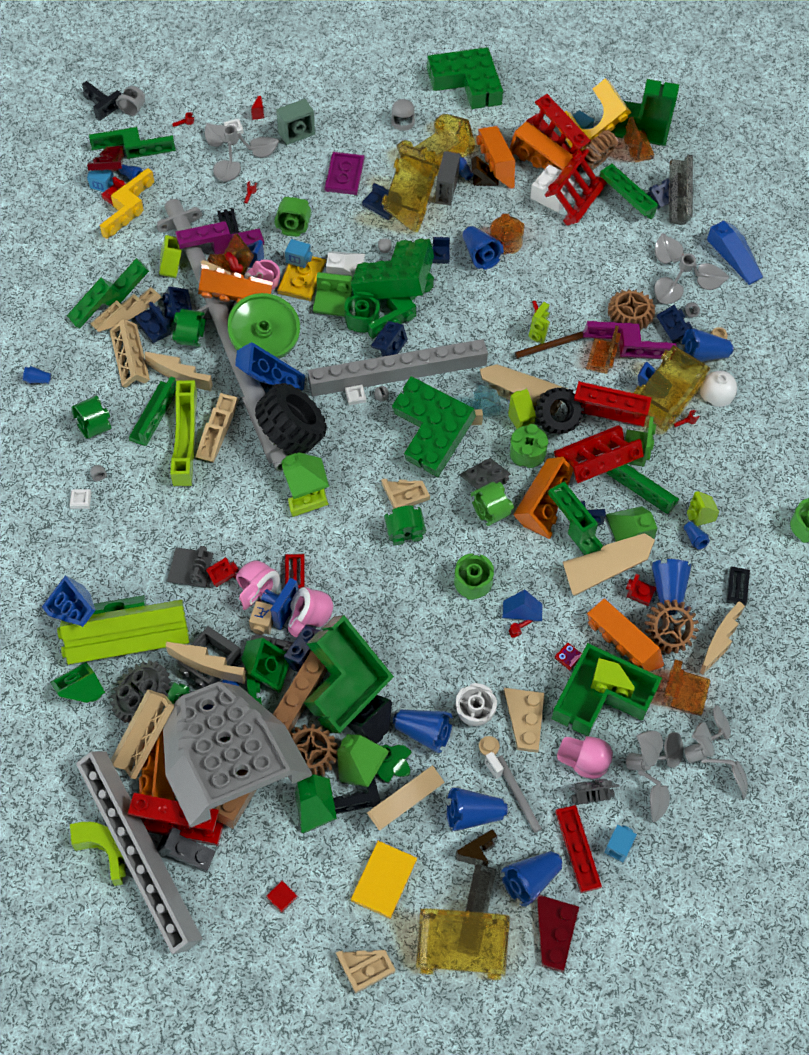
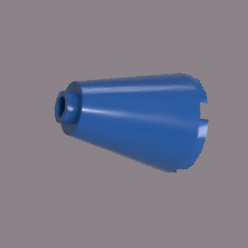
M475 226L466 228L462 237L476 268L487 270L499 263V257L504 253L501 242Z
M691 328L687 329L684 333L682 344L685 345L684 350H681V355L685 363L694 364L728 358L733 353L734 347L730 340Z
M667 559V563H661V560L653 562L652 572L659 602L663 605L665 600H669L670 603L672 600H677L678 604L683 602L691 572V563L688 565L687 561L679 559ZM675 610L667 611L669 615H677Z
M401 709L395 713L393 724H395V729L434 752L441 753V746L445 747L451 734L452 724H449V718L453 719V716L447 711Z
M452 787L448 793L447 799H451V805H447V820L449 827L453 828L452 831H460L501 821L507 815L508 807L502 798L457 787Z
M549 851L505 866L501 873L504 872L505 874L502 881L507 892L514 900L518 898L521 901V906L527 907L562 870V859L557 853Z

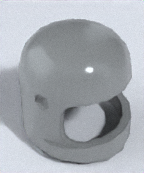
M129 86L124 90L123 95L117 98L116 104L125 114L135 116L145 103V95L138 87Z
M400 99L392 105L391 124L395 129L406 131L414 126L415 108L413 103L407 99ZM394 117H411L413 121L409 125H398L395 123Z

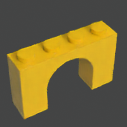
M606 78L592 89L603 105V117L597 126L591 129H582L573 115L565 111L591 141L603 131L609 130L611 132L615 125L625 121L631 113L611 82ZM566 138V141L572 147L573 144Z

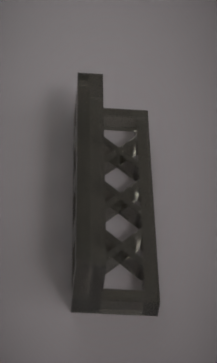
M688 154L684 160L671 159L669 162V223L685 225L693 217V155Z
M476 859L457 952L477 957L479 956L497 870L482 866L483 860Z

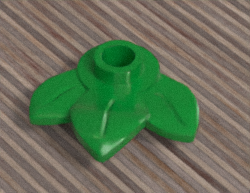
M399 744L393 747L381 745L389 751V757L384 759L377 771L379 777L384 782L389 783L393 775L398 777L409 776L410 767L405 759L410 756L412 751L408 747Z

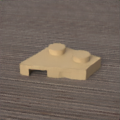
M381 479V484L393 509L407 505L414 506L430 500V495L423 481L399 480V482L387 481V479Z
M366 950L336 952V956L355 994L396 972L385 950H374L373 952H367Z

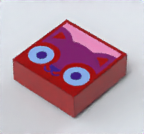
M567 643L555 655L554 659L570 671L577 664L582 653Z

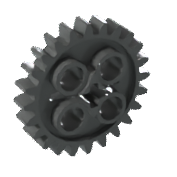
M149 660L148 663L142 661L141 666L135 664L134 670L129 668L127 675L122 674L124 679L117 681L119 686L113 688L116 693L111 695V698L114 699L110 703L113 706L111 710L115 713L114 715L124 723L128 722L130 724L143 699V696L135 690L133 684L138 686L144 694L147 690H151L168 697L169 695L166 691L171 689L168 685L171 679L168 678L170 674L166 671L167 669L156 661L153 663Z

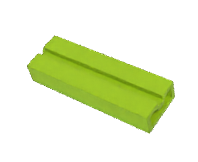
M182 599L94 614L83 627L61 620L60 627L57 628L58 638L64 642V646H61L62 657L67 659V664L165 648L166 642L189 643V633Z

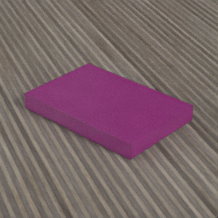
M332 152L325 183V192L357 195L365 155Z

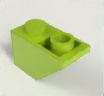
M168 235L164 237L159 266V275L177 277L182 249L179 248L176 237Z
M527 388L522 391H516L510 396L508 417L516 429L528 426L529 424H535L536 413Z
M699 491L694 492L687 510L688 519L696 526L715 522L719 515V510L713 497Z
M598 658L591 688L600 693H604L606 689H609L625 698L631 699L634 685L619 663Z

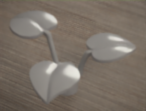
M206 123L205 138L209 145L219 147L224 142L228 143L229 161L221 160L213 167V173L219 181H231L240 174V163L232 162L231 146L236 145L239 139L249 150H252L254 156L259 158L270 156L279 143V140L276 138L258 137L251 140L249 146L242 138L241 133H237L234 125L224 126Z
M664 233L658 238L655 246L656 258L663 264H668L671 261L673 263L680 261V272L674 281L669 277H662L656 282L654 292L659 303L671 304L682 297L684 288L677 282L683 272H689L692 268L695 275L699 276L697 283L705 290L717 289L728 280L729 276L713 264H701L697 271L695 256L690 253L683 255V247L677 240L668 237Z
M716 705L714 706L713 714L719 728L718 733L711 737L706 723H700L692 735V738L699 743L685 747V755L689 763L701 760L703 764L707 762L730 764L735 780L742 792V799H745L748 782L740 762L707 758V756H714V746L712 743L714 739L723 734L727 740L731 735L729 722L721 708Z
M646 731L637 735L642 754L629 753L626 758L628 769L637 770L638 775H642L656 784L650 792L652 822L658 821L667 811L670 803V794L667 786H661L660 781L645 773V771L654 766L657 760L667 759V765L670 768L677 767L683 757V742L681 735L677 732H672L666 737L664 743L665 755L659 756L663 748V740L659 732Z

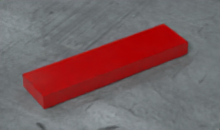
M573 805L556 809L555 813L580 894L601 889V881L577 806Z

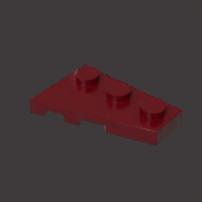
M124 146L106 147L100 152V157H95L93 163L89 162L87 164L88 171H118L122 169Z
M539 895L536 900L541 966L563 973L579 906Z

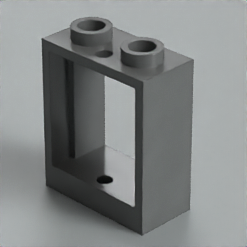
M447 151L443 153L436 180L435 203L452 205L459 177V153Z
M209 626L192 644L194 646L206 647L210 643L228 656L226 658L228 666H233L241 657L239 646ZM177 661L180 674L185 678L190 677L195 680V684L200 688L221 680L214 676L207 679L191 667Z

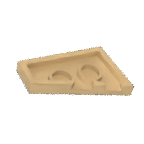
M504 688V696L510 714L517 750L538 753L544 693Z

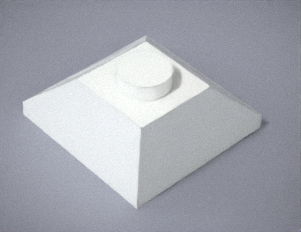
M330 251L327 258L326 273L347 275L353 278L357 264L364 262L365 254Z

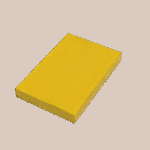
M312 256L311 262H308L305 268L288 264L277 293L311 301L317 287V273L323 272L326 259Z
M377 841L351 897V902L391 919L417 862V857Z

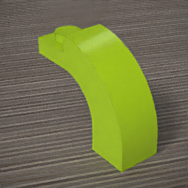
M96 822L70 824L71 844L74 850L97 848L107 853L111 881L114 886L123 885L126 869L125 865L121 863H125V860L109 828Z

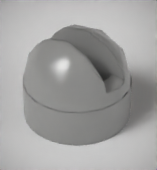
M384 238L378 241V248L382 253H388L391 250L392 244L390 239Z
M690 302L685 306V312L689 317H696L700 312V308L696 303Z
M379 386L375 389L374 397L378 401H386L389 397V391L385 386Z
M95 465L90 470L91 477L96 482L105 479L107 476L105 469L101 465Z

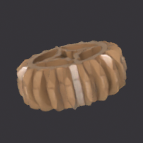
M606 130L590 141L585 148L589 150V153L584 159L592 170L606 161L610 154L613 153L618 145V139L612 132Z
M622 289L620 293L616 292L610 299L608 316H610V321L615 323L639 324L641 331L652 323L655 316V305L653 304V299H649V294L643 295V291L639 293L636 289L634 291L628 289L626 292Z
M665 600L664 605L658 602V609L655 607L651 608L654 614L646 615L651 620L650 622H644L645 625H649V628L645 629V633H651L648 638L654 640L653 642L657 646L659 645L661 651L665 649L666 653L669 654L672 650L674 653H679V648L685 651V644L688 646L692 645L690 638H697L693 635V631H699L698 628H694V625L699 622L698 620H692L696 614L693 612L689 613L691 607H685L684 602L678 604L677 600H672L671 603L669 600ZM675 610L682 615V617L673 619V617L669 615L667 611ZM661 617L663 621L662 626L657 629L658 621ZM669 623H676L674 624L675 627H673L674 630H668ZM683 625H685V631L682 636L681 628ZM670 634L676 642L667 643L660 636Z
M313 723L311 728H307L304 724L303 730L296 727V734L289 733L302 757L305 759L312 775L320 773L324 777L325 770H332L330 764H336L335 757H337L336 749L338 744L334 742L335 737L329 736V730L323 732L321 725L317 729H315ZM307 739V741H306L305 743H303V744H298V743L301 742L302 740ZM315 739L321 741L326 748L315 744ZM312 744V752L310 754V758L308 759V752ZM316 759H322L320 762L313 764Z

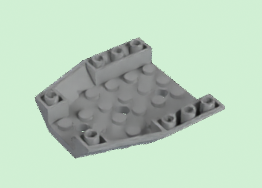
M216 682L181 696L173 704L174 708L163 727L166 778L190 828L211 819L210 809L285 777H289L291 783L294 784L312 776L286 726L243 688L237 685ZM207 704H211L214 706L210 710L203 709V707ZM223 736H228L231 738L227 742L219 741V739ZM241 769H245L248 771V773L244 776H239L236 774V772Z

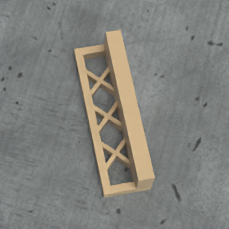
M122 319L110 330L121 384L122 387L126 388L135 380L145 384L150 378L137 324ZM130 370L131 376L127 378L128 371Z
M151 690L146 691L111 758L114 767L125 770L132 779L137 778L174 708V705L166 695Z

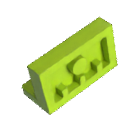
M546 302L541 304L532 317L528 337L535 342L545 343L550 324L547 320L550 315L548 312L550 305Z

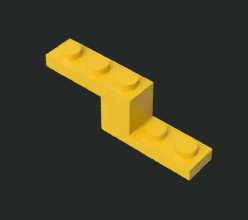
M147 168L111 195L113 207L118 211L100 224L101 233L104 238L108 239L110 236L115 235L118 230L127 226L131 220L142 214L144 211L142 200L137 196L155 182L152 170Z

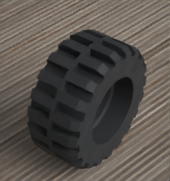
M281 383L274 385L256 404L255 417L258 419L259 427L263 429V433L269 437L272 443L274 442L278 448L284 449L287 453L306 454L326 434L327 424L320 408L316 406V403L306 393L304 394L299 388H294L291 384Z

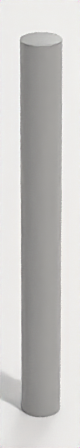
M502 755L498 756L497 759L504 768L503 775L534 833L541 831L542 828Z

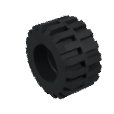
M564 387L549 389L542 393L540 399L536 401L537 406L534 407V410H536L537 423L542 426L543 430H547L549 433L565 434L573 431L576 426H579V420L583 419L584 416L581 415L582 411H584V407H581L582 402L574 401L575 394L571 389ZM555 400L563 401L568 409L566 418L561 422L555 421L550 414V407Z

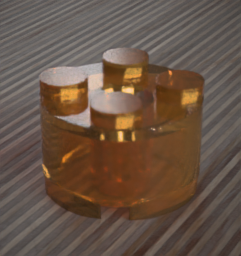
M502 214L490 226V236L501 242L504 248L503 255L518 252L523 243L524 223L509 214Z

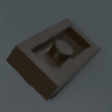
M478 156L471 159L473 186H498V179L493 171H490L489 165Z
M491 829L456 851V859L487 868L489 861L482 850L487 852L495 846L497 840L496 833Z

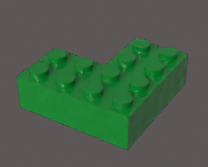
M488 47L427 55V72L433 91L464 87L471 109L485 108L487 93L488 107L502 105L503 88Z
M647 79L642 103L624 101L631 113L625 121L615 125L611 132L616 138L666 146L680 84L669 82L661 84V81Z
M420 238L415 240V242H412V240H401L396 243L391 261L362 262L357 264L354 272L355 275H353L351 281L353 294L355 295L356 292H369L374 295L375 299L423 296L434 259L430 239Z
M410 376L402 389L404 394L400 393L392 405L395 415L420 427L404 455L408 462L419 468L423 466L426 472L439 477L476 418L475 410L467 404Z
M345 615L334 616L321 628L323 631H318L306 643L331 675L305 700L304 704L314 716H320L318 721L330 733H341L394 678Z
M587 643L553 710L551 719L567 727L571 724L573 725V730L589 736L606 703L643 721L662 677ZM598 658L619 663L634 685L631 699L625 698L609 689H606L604 693H600L591 688Z

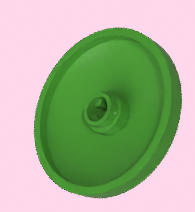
M257 293L241 299L233 307L228 318V335L236 350L252 342L280 359L292 351L299 338L300 321L295 309L286 300L273 294Z

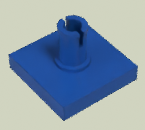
M292 578L288 580L280 595L266 589L261 598L262 601L273 605L270 609L273 627L278 630L282 629L292 613L290 608L291 601L298 591V583Z

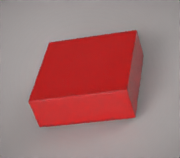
M283 880L266 896L281 913L298 898Z

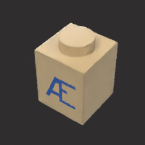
M256 601L249 620L250 630L260 635L270 634L273 626L270 609L273 605Z

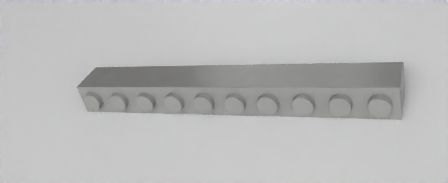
M484 339L310 369L308 370V382L312 397L345 391L346 387L357 385L369 387L408 380L410 376L420 378L487 366L488 351Z
M91 751L78 761L76 765L171 953L186 952L202 941L203 938L141 818L128 815L131 798L107 752Z

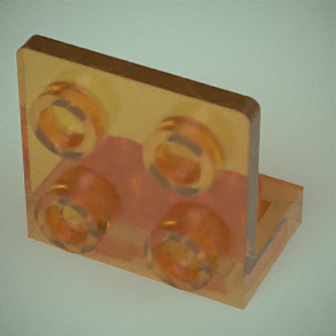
M629 117L628 124H626L624 142L628 144L630 157H633L635 163L654 159V152L645 130L638 131L633 117Z
M234 234L224 254H210L207 260L233 273L228 261L225 259V254L231 252L237 258L238 264H242L243 271L239 274L244 276L254 255L239 234Z
M615 326L611 342L594 338L586 369L607 374L608 369L613 367L621 333H618L619 326Z
M675 659L669 673L662 705L702 716L710 679L685 672V670L681 669L683 661Z

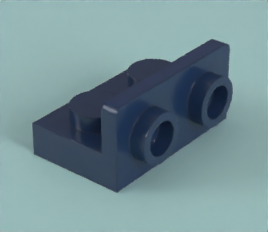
M669 177L663 180L661 185L655 184L648 188L649 192L646 193L658 204L657 209L687 194L678 177L673 179Z
M374 183L372 185V192L362 201V205L390 220L401 208V197Z
M169 286L166 292L163 293L164 316L169 319L171 324L176 312H180L181 309L192 310L188 289Z
M151 301L148 303L150 309L138 314L134 318L153 344L171 335V323L167 317H163L160 307L155 306Z
M675 305L656 315L672 343L682 340L686 330L693 328L689 321L687 323L684 321L686 316L682 309H677Z
M388 321L371 344L372 348L380 350L382 357L398 354L408 340L404 325Z
M306 625L286 652L284 658L292 670L299 672L311 652L306 643L320 630Z

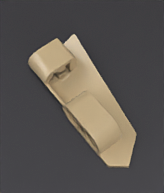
M498 364L480 369L482 380L489 383V389L493 393L510 400V396L514 392L527 388L533 406H537L536 401L540 399L542 393L549 389L562 387ZM555 400L550 407V414L552 416H555L563 401Z
M644 533L607 544L600 551L563 561L572 595L576 596L648 560L655 539Z

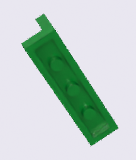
M613 163L600 171L599 176L642 215L647 216L650 220L654 218L658 204Z
M170 376L167 383L160 381L129 436L131 442L143 446L148 445L176 395L175 377Z
M628 464L619 466L606 473L667 515L679 502V498Z

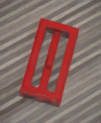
M285 554V585L289 580V559H293V579L296 581L297 559H300L301 584H298V590L302 587L305 588V555Z

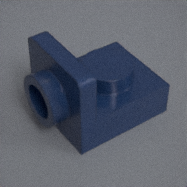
M433 237L432 249L434 259L432 263L449 264L450 238Z

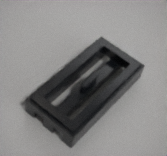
M230 208L231 211L224 209V212L218 210L219 222H223L222 217L225 216L229 232L233 234L229 215H232L235 233H239L234 208Z
M730 567L726 603L730 604L732 602L736 605L740 601L746 606L750 570ZM734 572H737L735 597H732ZM741 573L745 574L742 599L739 598Z

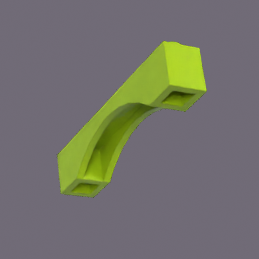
M195 380L176 381V430L170 471L173 486H192L197 389Z

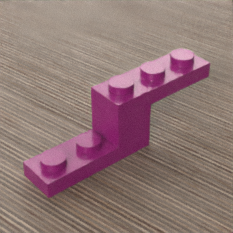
M226 221L175 231L180 249L211 243L215 256L239 251L258 240L263 241L264 245L260 228L230 234Z
M587 321L583 331L585 338L618 339L620 357L672 359L677 350L676 343L641 341L639 324Z

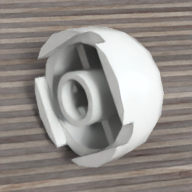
M721 370L709 373L703 379L700 387V394L703 400L717 407L729 405L737 393V382L730 373Z
M473 683L459 691L455 707L459 718L464 723L471 726H481L489 722L495 714L497 699L489 687Z

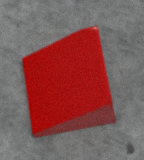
M261 96L256 98L251 107L252 120L264 119Z

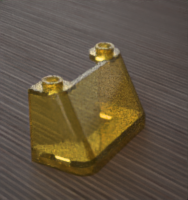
M443 113L434 122L436 133L413 147L409 140H403L396 145L398 152L424 175L434 178L438 176L444 151L459 153L461 157H466L474 150L475 140L469 119Z
M402 152L400 158L395 160L393 168H396L388 195H384L381 205H384L383 209L408 229L418 233L426 214V206L440 166Z
M675 345L670 350L666 349L661 356L663 361L645 385H638L633 392L634 394L652 397L648 416L654 417L653 421L666 433L699 391L710 370V367Z
M420 909L416 970H420V974L433 975V972L438 969L478 972L488 975L487 979L501 980V977L506 976L510 916L455 910Z

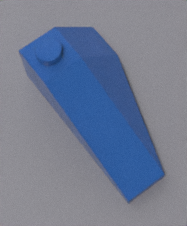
M723 220L710 227L707 241L749 285L763 278L744 235L733 224Z
M251 342L237 350L235 366L257 381L272 385L286 383L287 385H293L294 388H299L301 391L304 390L305 375L256 344Z
M66 575L42 606L48 616L82 627L95 612L89 591L84 585Z

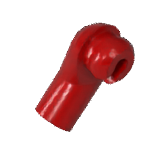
M227 252L225 259L228 261L231 271L233 273H241L243 271L242 264H238L237 258L231 252Z

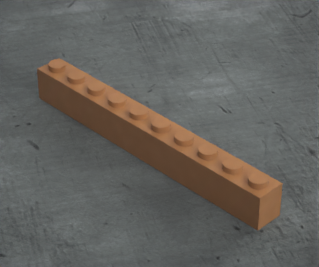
M312 650L273 713L286 726L289 732L293 730L306 708L305 700L318 688L328 671ZM241 769L237 772V775L244 776L248 771ZM256 790L217 806L216 809H219L217 821L234 829Z

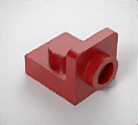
M115 176L112 178L113 185L101 194L102 198L112 206L111 195L126 184Z
M225 557L207 568L206 571L213 584L218 587L233 577L236 579L239 568L234 561L230 562Z
M636 574L634 579L630 578L627 583L626 589L629 590L627 598L649 606L656 587L638 580L640 575Z

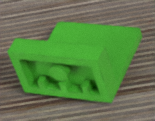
M318 272L313 313L345 316L344 304L346 299L352 295V276Z
M649 417L645 432L627 429L625 441L630 443L640 439L644 457L627 464L644 467L646 460H650L651 450L653 451L654 447L653 435L656 430V424H653L654 417Z

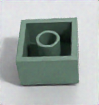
M306 98L276 109L278 134L286 145L315 135L314 110Z

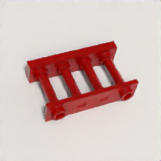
M548 93L535 101L540 110L539 113L526 120L528 123L572 155L590 143L591 140ZM544 115L551 120L549 125L544 121ZM556 126L562 132L560 137L554 131ZM566 138L573 144L571 149L565 143Z
M588 149L577 150L573 153L572 159L557 179L548 186V190L544 194L545 197L555 195L567 211V216L563 220L567 226L580 221L607 184L602 177L594 174L584 158L589 153ZM579 165L591 180L589 186L576 170ZM571 175L583 190L581 197L568 180ZM563 186H565L575 200L573 208L560 191Z
M578 381L574 401L582 402L581 407H584L583 414L644 427L652 397Z
M619 425L554 451L555 458L564 457L569 465L574 468L577 483L644 457L641 440L637 439L630 443L626 442L623 429Z
M139 793L133 794L128 815L140 817L148 832L163 835L174 827L181 830L179 835L192 841L214 846L219 845L224 827L222 823L216 822L219 809H210L211 819L190 828L178 801Z

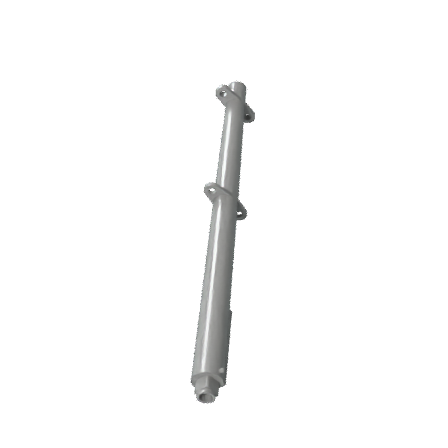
M171 199L165 204L169 217L159 220L156 227L161 233L177 229V231L192 228L190 223L200 219L202 212L197 207L184 211L180 200ZM200 245L184 249L199 284L202 270L200 262L207 260ZM217 297L204 298L207 305L196 311L205 313L202 319H213L244 395L242 399L269 464H274L277 471H283L281 462L290 453L278 448L274 442L272 443L269 440V437L263 433V429L259 427L258 419L255 417L256 404L265 395L263 387L259 381L235 366L237 350L231 343L228 335V318L230 315L229 311L233 309L237 301L230 304L234 300L225 302Z

